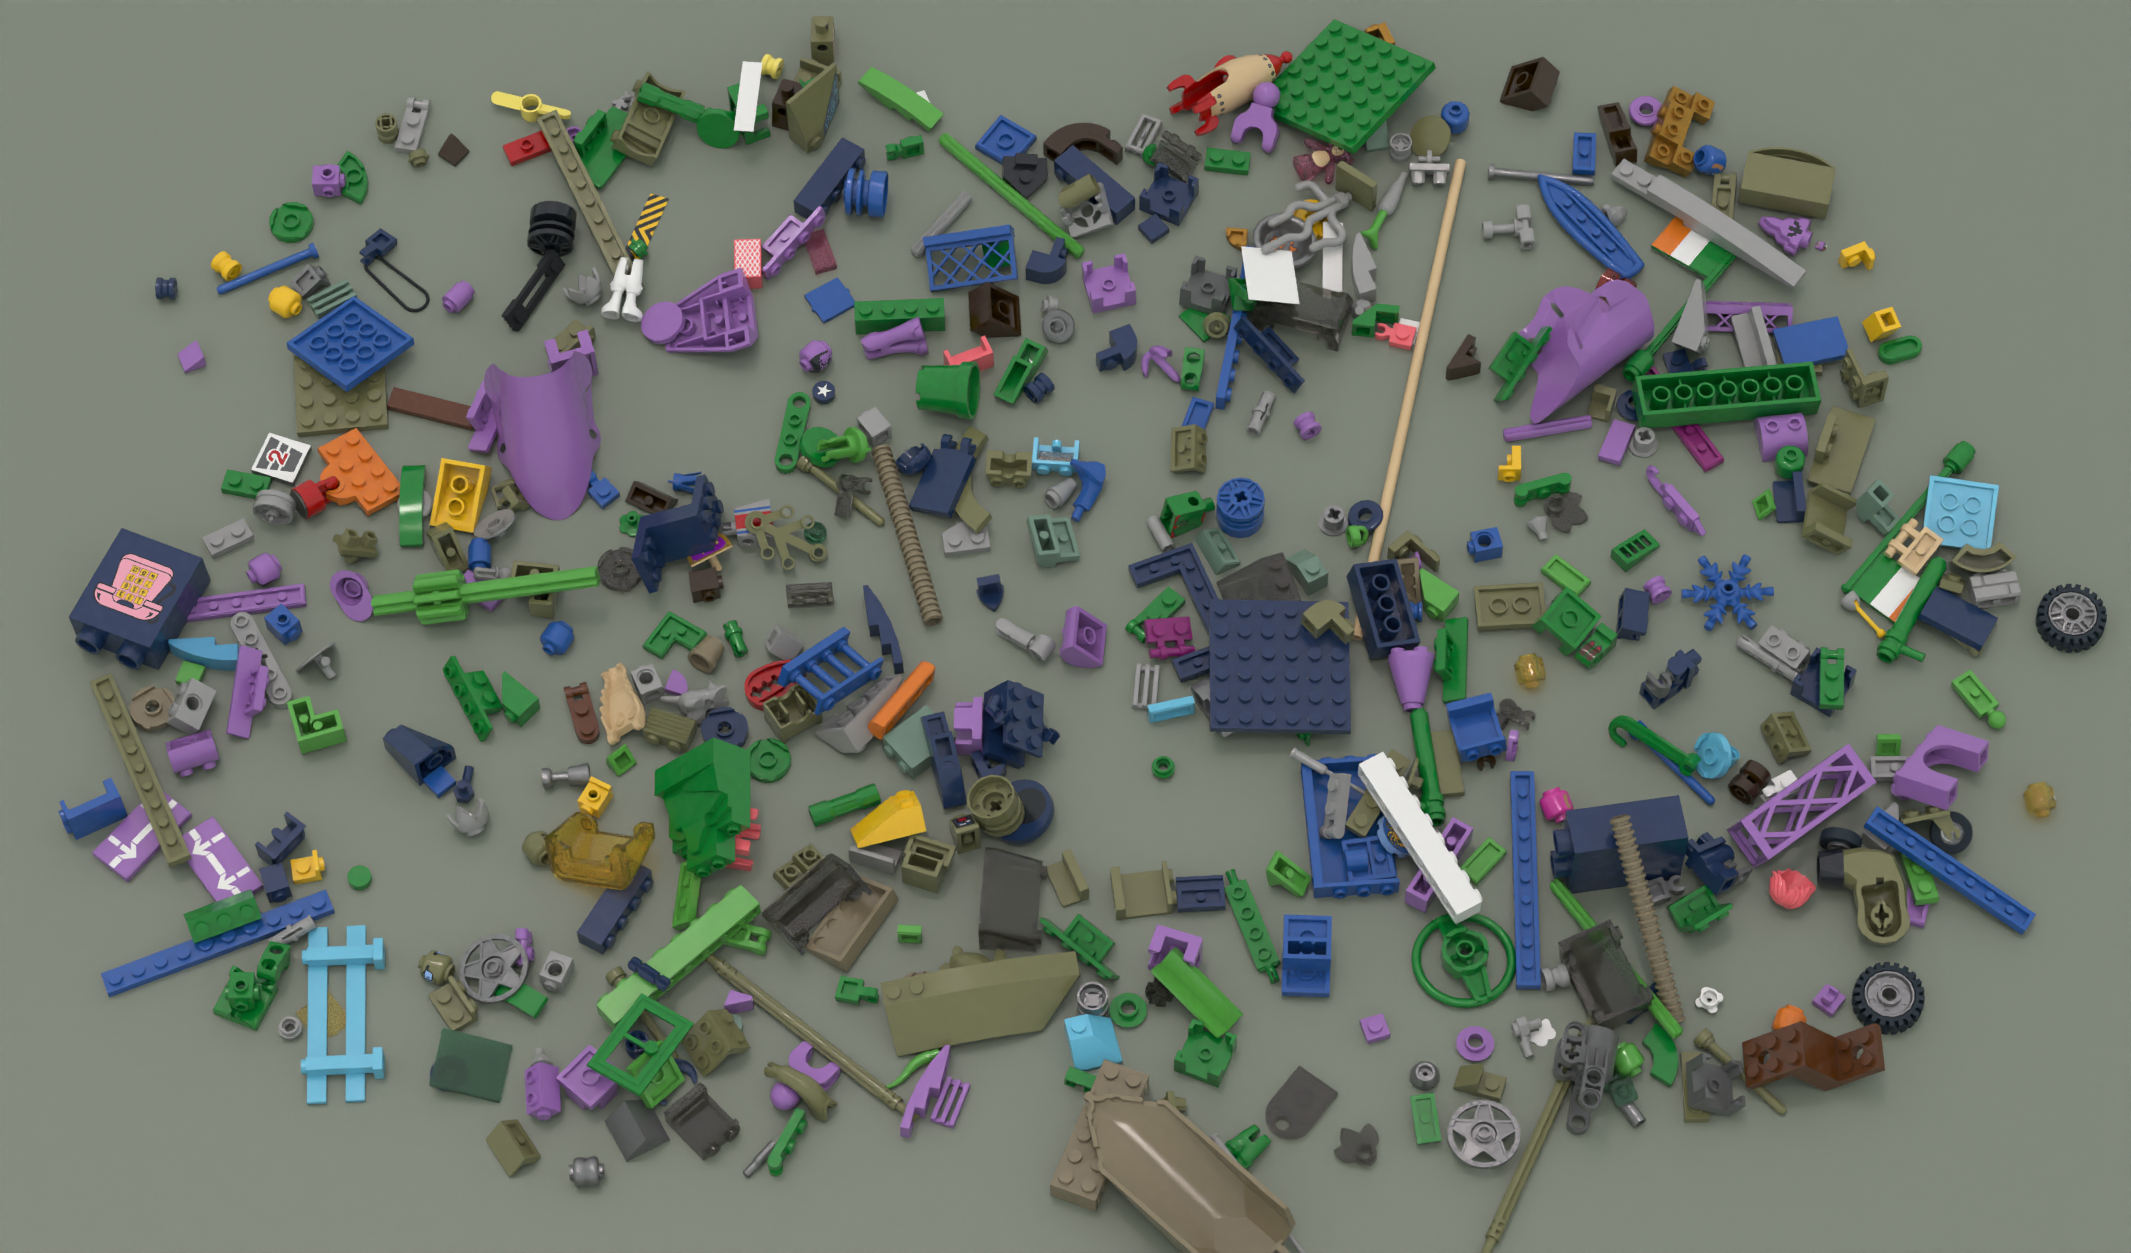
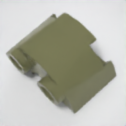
M987 450L985 474L990 480L991 486L1001 487L1005 485L1016 488H1024L1026 486V482L1031 477L1032 452L1016 451L1015 454H1006L1003 451Z

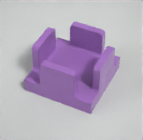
M973 697V702L955 703L954 730H957L954 742L958 755H971L972 752L980 750L982 754L983 697Z
M590 1044L556 1077V1080L566 1089L567 1096L583 1110L588 1107L592 1111L597 1105L600 1109H603L618 1094V1084L587 1067L588 1062L597 1052Z

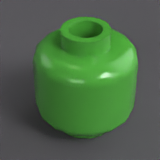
M1624 1041L1618 1045L1614 1070L1619 1077L1628 1075L1629 1078H1632L1642 1071L1640 1066L1644 1063V1057L1634 1043L1627 1044Z

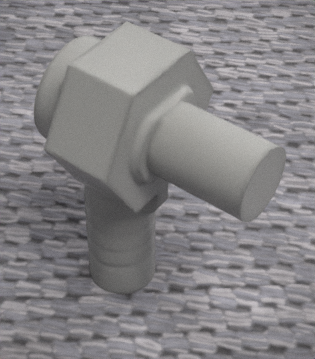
M1524 1016L1515 1019L1514 1023L1511 1024L1514 1037L1521 1039L1520 1044L1525 1058L1534 1056L1529 1041L1531 1039L1530 1030L1542 1027L1540 1018L1527 1021Z

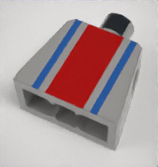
M769 499L735 508V521L722 523L723 535H737L739 547L760 548L756 535L746 529L745 518L753 511H760L764 515L771 513ZM754 518L752 523L754 526L759 527L761 521L758 518ZM765 532L768 545L775 548L774 537Z

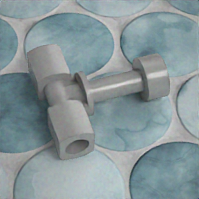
M1522 204L1516 206V219H1513V224L1492 225V221H1482L1483 239L1493 238V234L1513 232L1514 237L1519 236L1521 249H1533L1535 241L1533 229L1529 227L1531 224L1529 205Z

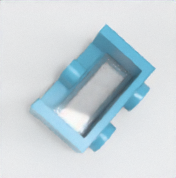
M1034 437L1032 470H1036L1039 474H1049L1050 471L1059 472L1063 476H1071L1072 473H1077L1074 467L1070 465L1071 459L1079 460V440H1075L1074 447H1063L1060 440H1053L1052 446L1039 445V438Z

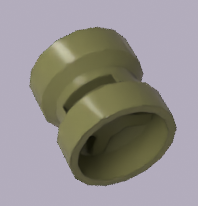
M389 113L378 116L375 120V126L379 140L385 144L395 142L399 134L396 117Z

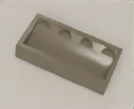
M856 874L804 948L821 960L847 972L899 900L894 889Z

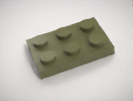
M1543 582L1474 586L1473 588L1477 631L1532 628L1531 626L1546 611Z

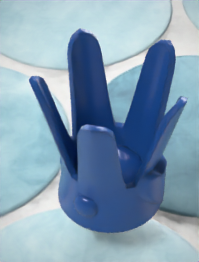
M702 472L684 475L674 473L673 481L668 480L667 482L673 483V491L693 493L694 488L688 485H695L697 476L694 475H699Z

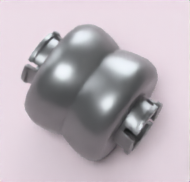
M596 1156L587 1158L576 1157L573 1165H569V1179L574 1180L576 1187H584L586 1185L598 1186L600 1178L604 1179V1163L599 1164V1159Z

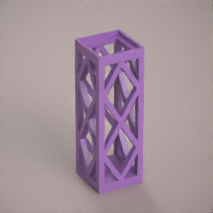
M1847 744L1732 825L1727 831L1753 868H1756L1875 784L1876 780L1850 744ZM1837 772L1838 774H1822V773ZM1820 780H1837L1830 798L1813 799ZM1809 781H1812L1807 797L1803 799ZM1844 781L1845 786L1842 791V794L1840 798H1837L1842 782ZM1801 785L1795 800H1781ZM1827 804V806H1810V805ZM1776 806H1793V807H1780V808H1775ZM1807 812H1822L1802 826ZM1790 813L1783 832H1766L1773 814ZM1797 813H1800L1794 831H1790ZM1763 814H1766L1759 831L1757 828L1759 826ZM1743 827L1749 833L1747 838L1740 830ZM1766 838H1781V839H1768V840H1765ZM1752 846H1758L1763 854L1759 856Z

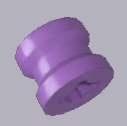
M1305 412L1294 420V426L1300 430V436L1304 440L1315 437L1322 430L1321 425L1315 421L1313 412Z
M1663 576L1653 577L1643 586L1645 592L1650 593L1652 604H1659L1668 599L1672 594L1671 589L1666 587Z

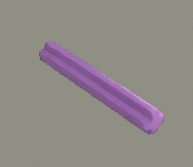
M1590 415L1505 428L1503 430V437L1506 442L1587 429L1592 427V420Z

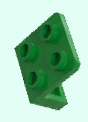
M1704 884L1666 908L1679 932L1688 931L1692 933L1710 927V921L1715 919L1719 921L1729 915L1728 911L1733 908L1732 903L1719 904L1713 892Z

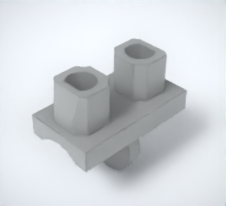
M1427 150V156H1418V163L1409 164V175H1411L1412 185L1422 186L1425 184V175H1433V185L1445 186L1450 164H1432L1440 163V156H1432V150Z

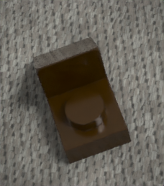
M1470 334L1466 336L1447 366V380L1451 381L1480 373L1481 362L1473 358L1477 351V347H1475L1476 337Z

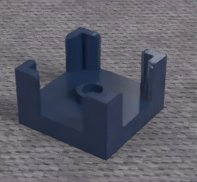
M1159 162L1154 170V181L1149 190L1147 191L1144 188L1139 196V210L1152 216L1156 214L1160 219L1180 226L1199 193V178L1189 175L1187 184L1170 177L1169 167Z
M1816 647L1810 657L1807 668L1802 675L1798 674L1794 679L1790 695L1831 717L1835 711L1834 709H1819L1820 649ZM1849 665L1846 666L1844 672V696L1853 685L1857 672L1856 669Z

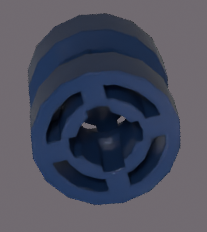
M1039 373L1033 382H1029L1023 387V390L1033 403L1038 404L1043 400V396L1045 394L1049 395L1055 390V387L1048 376L1044 373Z

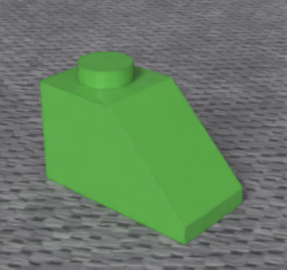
M1421 568L1419 576L1423 610L1432 619H1438L1443 622L1458 604L1459 591Z

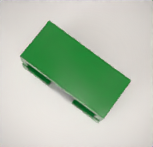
M1069 1067L1064 1078V1084L1075 1088L1076 1084L1085 1087L1084 1092H1089L1097 1076Z

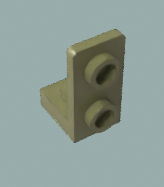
M1408 530L1388 546V559H1404L1410 550L1414 554L1418 551L1420 559L1434 572L1439 570L1440 558L1438 554L1432 549L1429 550L1417 535H1412Z

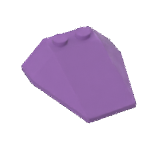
M738 268L722 273L677 302L676 305L685 316L684 329L676 335L677 338L666 343L665 346L668 353L733 352L752 346L759 336L754 297L743 269Z

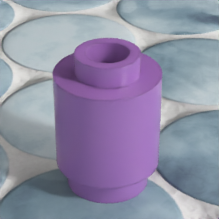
M464 280L460 283L457 282L442 297V305L450 313H459L473 298L472 295L475 291L468 282Z

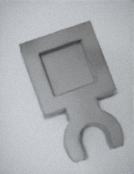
M1680 875L1672 876L1667 882L1664 881L1663 877L1648 881L1647 887H1650L1649 894H1652L1651 901H1654L1653 906L1670 901V894L1681 895L1684 893V886L1675 887L1673 885L1680 882Z

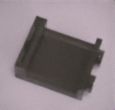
M701 1082L664 1112L667 1124L703 1161L708 1157L715 1156L720 1151L721 1146L727 1141H733L740 1131L739 1121L736 1118L732 1119L708 1095L707 1088Z

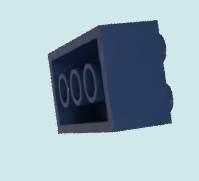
M1397 559L1354 564L1346 577L1369 658L1388 657L1391 654L1392 648H1404L1405 651L1414 650V647H1418L1421 641Z

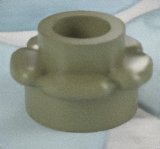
M425 149L413 150L409 153L410 159L408 162L413 164L414 167H421L427 164L426 161L430 156L426 153Z

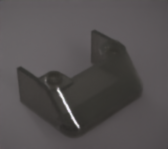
M828 854L766 907L762 912V917L791 949L802 956L805 953L802 948L809 942L810 933L808 931L842 900L854 902L861 897L862 891L869 896L873 892L849 863L834 854Z

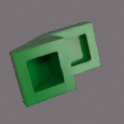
M1377 303L1353 320L1351 336L1374 338L1375 323L1393 325L1398 323L1400 306Z

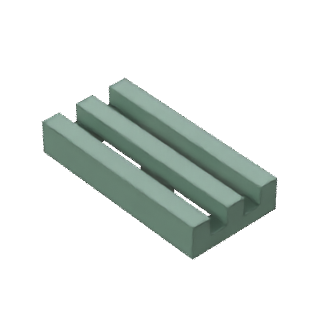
M344 279L307 298V301L319 319L351 297H357V294L349 285L348 280ZM349 293V295H347V296H345V297H343V298L337 300V299L340 298L341 296H343V295ZM329 303V305H327V306H325V307H323V308H321V309L318 310V308H320V307H322V306H324V305H326V304Z

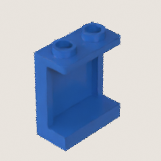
M1491 692L1446 704L1447 717L1461 762L1475 761L1480 757L1494 756L1507 751L1506 739L1501 731Z
M112 778L103 781L107 793L72 809L67 808L64 800L59 802L62 809L58 813L67 834L73 833L75 840L127 817L122 799Z

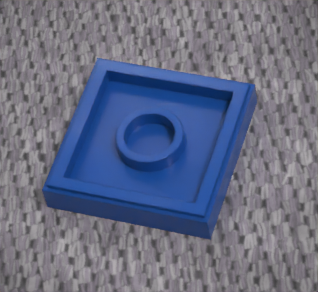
M1000 115L976 143L975 149L1002 165L1003 156H1015L1016 153L1025 154L1037 140V137Z

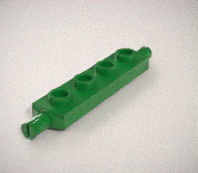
M1230 869L1233 878L1229 870L1226 871L1225 874L1230 885L1224 888L1255 965L1259 973L1267 972L1271 984L1275 983L1272 975H1274L1276 982H1279L1280 978L1275 968L1281 962L1246 879L1238 880L1235 869Z

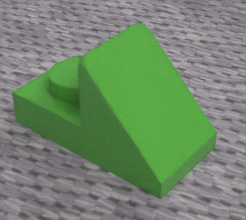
M1278 850L1275 851L1266 869L1270 886L1280 884L1296 897L1303 896L1312 878Z

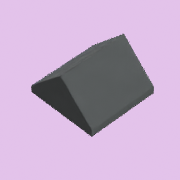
M643 1100L623 1101L605 1120L626 1162L670 1141L654 1109L647 1108Z

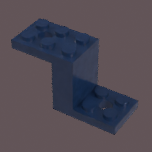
M705 474L696 478L691 504L640 517L631 559L649 594L658 591L665 563L713 551L715 548L724 507L722 501L718 500L715 495L713 483L708 481Z

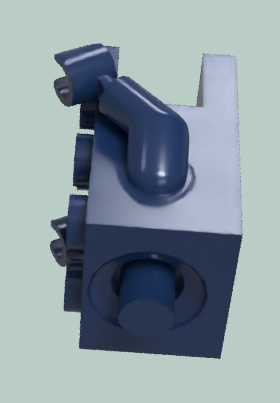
M1006 680L984 692L982 755L1017 769L1024 767L1025 753L1041 758L1043 741H1049L1054 745L1060 737V734L1055 729H1048L1044 725V694L1010 680Z

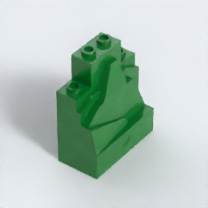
M714 737L655 770L654 796L663 798L669 814V839L673 840L672 853L687 859V871L695 873L699 877H708L712 873L735 862V835H739L750 828L751 751Z

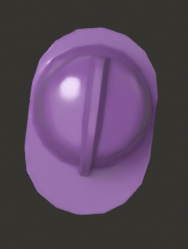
M349 570L336 572L331 577L330 590L343 612L354 621L368 619L372 614L373 607L371 606L372 596L368 591L367 580L361 574Z

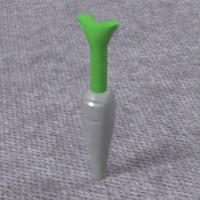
M1406 172L1400 173L1397 180L1380 200L1377 207L1379 213L1372 226L1365 231H1361V235L1369 239L1370 246L1373 249L1378 248V231L1386 216L1392 215L1398 205L1404 184L1408 178Z

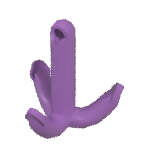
M1157 345L1152 346L1144 354L1141 360V368L1145 377H1148L1149 361L1153 359L1172 380L1177 383L1181 381L1176 370L1164 359L1172 356L1170 349Z

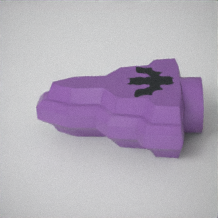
M1761 217L1758 224L1765 233L1775 238V242L1783 247L1784 252L1792 256L1797 253L1800 247L1807 249L1813 232L1808 231L1812 221L1803 217L1798 219L1787 217L1783 220L1777 217Z

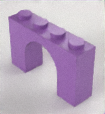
M1937 725L1932 732L1927 734L1924 742L1916 747L1913 755L1906 759L1903 767L1895 772L1893 778L1895 793L1947 810L1957 798L1958 779L1933 771L1929 767L1936 764H1953L1978 772L1988 760L1989 741Z

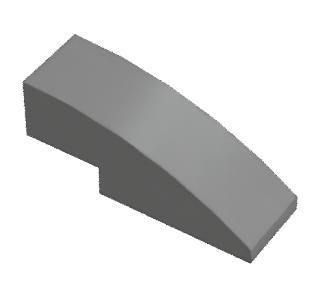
M1357 233L1353 244L1351 267L1353 288L1357 300L1364 299L1372 302L1376 300L1377 288L1373 280H1376L1377 267L1361 233Z

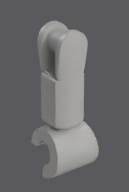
M1001 618L996 622L998 636L1027 650L1036 660L1040 658L1045 661L1056 647V643L1046 635L1040 634L1035 639V635L1016 626L1005 618Z

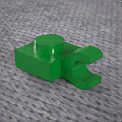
M841 975L835 1000L859 1005L860 999H863L868 1003L877 1004L880 995L877 994V988L864 987L863 979Z

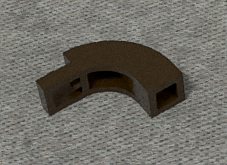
M1074 123L1064 126L1052 133L1043 143V155L1053 162L1072 145L1079 151H1095L1116 165L1123 159V147L1117 141L1110 139V130L1098 124Z

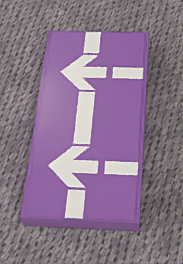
M163 792L180 829L192 817V814ZM142 803L92 852L95 858L126 882H129L161 849Z
M214 817L209 818L182 835L192 858L186 862L215 902L251 889L253 895L264 889L261 881Z

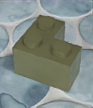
M514 560L510 577L560 571V567L554 564ZM559 592L530 596L529 607L531 616L554 618Z

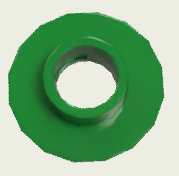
M1123 993L1113 999L1109 1012L1111 1019L1117 1025L1131 1028L1143 1022L1147 1014V1006L1140 996L1134 993ZM1125 1005H1131L1135 1008V1011L1132 1014H1125L1121 1009Z

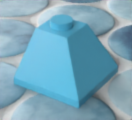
M1085 1014L1064 1019V1031L1074 1068L1084 1072L1101 1068L1104 1059L1116 1064L1123 1063L1111 1018Z

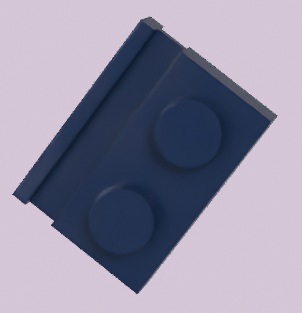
M1223 875L1176 877L1178 912L1225 910Z

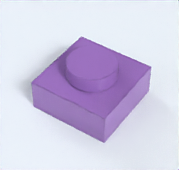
M1383 1013L1360 1019V1026L1367 1044L1390 1038V1031Z

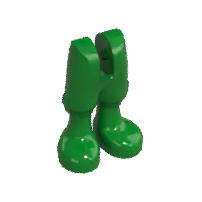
M1255 1124L1225 1143L1231 1154L1245 1169L1251 1167L1253 1161L1272 1142L1265 1134L1252 1142L1261 1131Z

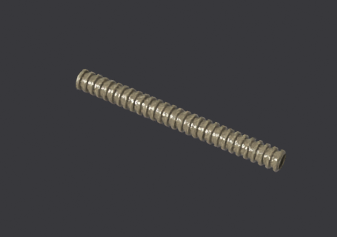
M885 444L878 445L872 450L871 454L879 474L878 477L881 480L880 483L883 486L882 490L890 510V515L892 516L891 519L894 522L893 526L901 546V551L903 552L902 555L905 558L904 561L912 587L914 588L913 591L916 594L915 597L924 625L934 626L943 620V615L937 602L938 599L924 554L922 553L923 550L913 518L911 517L912 514L909 511L908 501L900 481L891 447Z
M1627 814L1618 815L1611 818L1609 822L1613 824L1611 830L1615 832L1613 837L1617 839L1615 844L1619 846L1617 852L1621 853L1619 859L1623 861L1621 866L1625 868L1623 873L1627 875L1625 881L1629 883L1627 888L1631 890L1629 895L1633 897L1631 903L1635 904L1633 910H1636L1635 917L1639 919L1637 924L1641 926L1639 931L1642 932L1641 939H1644L1643 946H1646L1645 953H1648L1647 960L1650 961L1649 967L1652 968L1651 974L1654 975L1653 982H1656L1654 987L1658 989L1656 994L1660 996L1659 1000L1680 1024L1686 1018L1682 1016L1684 1010L1680 1008L1682 1003L1678 1001L1680 998L1679 994H1676L1678 988L1674 987L1676 981L1672 979L1674 974L1670 972L1672 967L1668 965L1670 959L1666 957L1668 952L1664 950L1666 945L1662 943L1664 937L1660 936L1662 930H1659L1660 923L1656 921L1658 916L1654 914L1656 909L1653 908L1654 901H1651L1652 894H1649L1650 887H1647L1648 880L1645 879L1646 873L1643 872L1644 865H1641L1642 858H1639L1641 853L1637 851L1639 846L1635 844L1637 839L1633 836L1635 833L1634 829H1631L1633 824L1629 822L1631 817Z

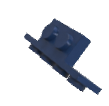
M1242 316L1234 326L1238 335L1264 360L1269 369L1276 373L1286 387L1293 393L1297 392L1305 382L1292 367L1298 362L1299 358L1270 327L1260 333L1245 316Z

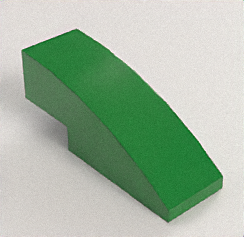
M1025 338L1017 355L1012 357L993 395L1014 405L1024 392L1023 387L1031 382L1048 353L1047 348Z

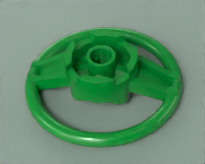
M1448 913L1432 920L1417 936L1411 957L1415 977L1428 995L1443 1004L1458 1008H1473L1485 1005L1498 998L1507 989L1514 977L1516 955L1513 943L1505 930L1488 917L1476 913L1463 920L1488 928L1500 939L1505 948L1507 957L1506 970L1502 980L1491 990L1486 971L1489 954L1487 939L1480 932L1468 930V927H1465L1461 922L1455 924ZM1436 929L1439 930L1443 939L1440 956L1442 965L1453 978L1462 979L1472 998H1456L1446 995L1436 989L1426 978L1421 965L1422 948L1427 938ZM1465 950L1466 953H1470L1469 955H1462L1461 951Z

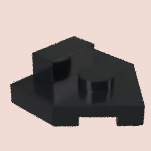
M1016 153L1015 156H1003L1002 179L1027 199L1047 180V158H1038V154Z

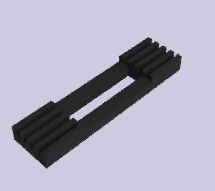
M547 250L537 264L538 268L517 298L510 302L501 315L507 321L506 323L510 324L509 327L513 331L521 329L566 265L555 250ZM543 274H545V280L542 282L538 290L530 299L526 307H524V301L527 299L531 291L539 282Z

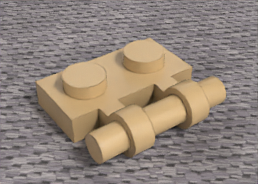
M1911 518L1907 524H1903L1900 528L1898 536L1895 539H1891L1884 554L1888 558H1892L1895 553H1899L1901 557L1897 564L1916 576L1944 539L1926 526L1919 533L1915 530L1918 522ZM1907 538H1911L1914 541L1908 548L1902 545Z

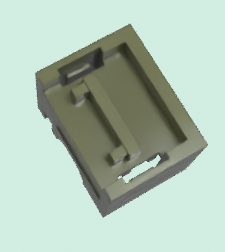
M798 683L790 687L785 695L781 697L774 696L763 703L766 722L784 744L787 743V739L813 724L822 723V713L818 716L814 713L817 700Z

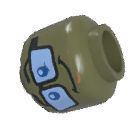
M435 950L430 951L427 956L423 955L418 964V968L421 969V977L436 985L448 983L447 977L451 975L453 977L455 972L452 958Z

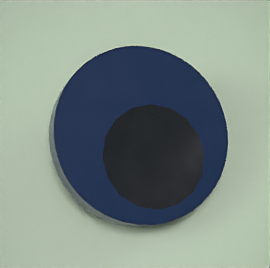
M1024 779L1011 782L1024 805L1025 815L1023 822L1010 835L998 837L1001 841L1012 845L1026 844L1040 837L1048 829L1054 816V802L1046 788L1036 781Z

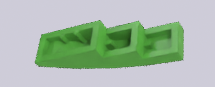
M872 66L858 81L859 85L888 109H896L909 121L914 119L928 132L944 115L913 90Z

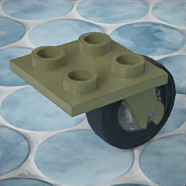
M1928 805L1925 806V811L1919 812L1916 809L1902 811V815L1899 816V821L1903 824L1930 819L1932 822L1929 829L1930 840L1932 844L1947 854L1962 852L1972 840L1973 830L1969 820L1964 815L1949 809L1944 810Z

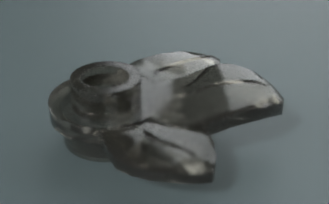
M1567 492L1561 497L1552 496L1544 504L1545 513L1552 517L1553 526L1561 532L1570 533L1572 525H1580L1588 520L1585 511L1578 506L1582 500V495ZM1556 506V507H1558L1559 509H1558V510H1554V509H1552V507Z
M1368 1123L1360 1133L1347 1128L1341 1129L1340 1141L1342 1146L1334 1150L1335 1155L1346 1163L1356 1162L1362 1167L1373 1165L1377 1160V1150L1375 1147L1379 1141L1374 1127ZM1367 1153L1370 1157L1365 1159L1361 1157V1154Z

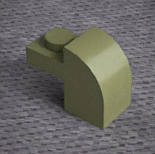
M1324 600L1317 602L1302 614L1301 624L1316 639L1328 629H1331L1346 645L1353 639L1354 635L1353 624L1350 620L1344 618L1346 608L1336 601Z

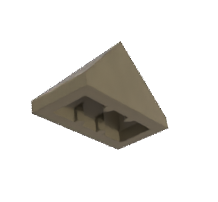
M1418 557L1397 559L1409 603L1413 601L1416 604L1421 601Z

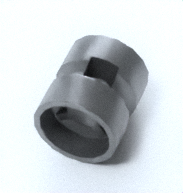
M1088 982L1080 987L1077 994L1078 1015L1107 1016L1108 992L1102 984Z

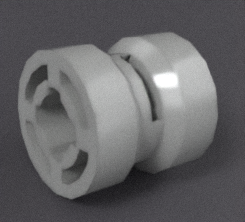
M1396 133L1391 137L1389 155L1394 162L1405 163L1410 159L1412 139L1409 135Z
M1564 963L1556 965L1552 970L1549 967L1540 969L1541 981L1546 992L1554 990L1555 986L1562 988L1570 986L1568 970Z

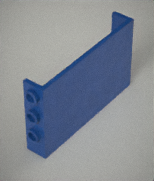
M1370 754L1366 757L1350 755L1337 759L1324 757L1317 761L1327 766V769L1333 773L1351 774V783L1366 791V786L1358 776V766L1377 754ZM1301 763V781L1313 897L1341 899L1352 895L1367 897L1371 894L1391 895L1399 892L1400 881L1397 878L1395 853L1392 854L1396 878L1348 881L1341 841L1361 837L1346 828L1344 836L1340 839H1323L1320 837L1319 830L1324 825L1325 805L1328 795L1327 785L1330 776L1320 774ZM1352 788L1349 790L1346 822L1363 796ZM1382 811L1378 815L1377 819L1370 828L1366 837L1378 836L1377 830L1379 829V825H1377L1378 820L1382 816H1384Z

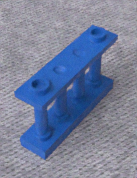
M845 627L837 630L781 668L777 682L783 687L796 682L817 699L818 702L814 712L817 716L825 710H831L837 702L869 681H875L882 673L881 667L884 659L880 657L872 663L865 660L848 645L847 641L850 631ZM843 652L862 669L854 673L833 655ZM827 662L847 679L838 683L818 665ZM807 672H812L829 686L831 690L824 694L803 675Z

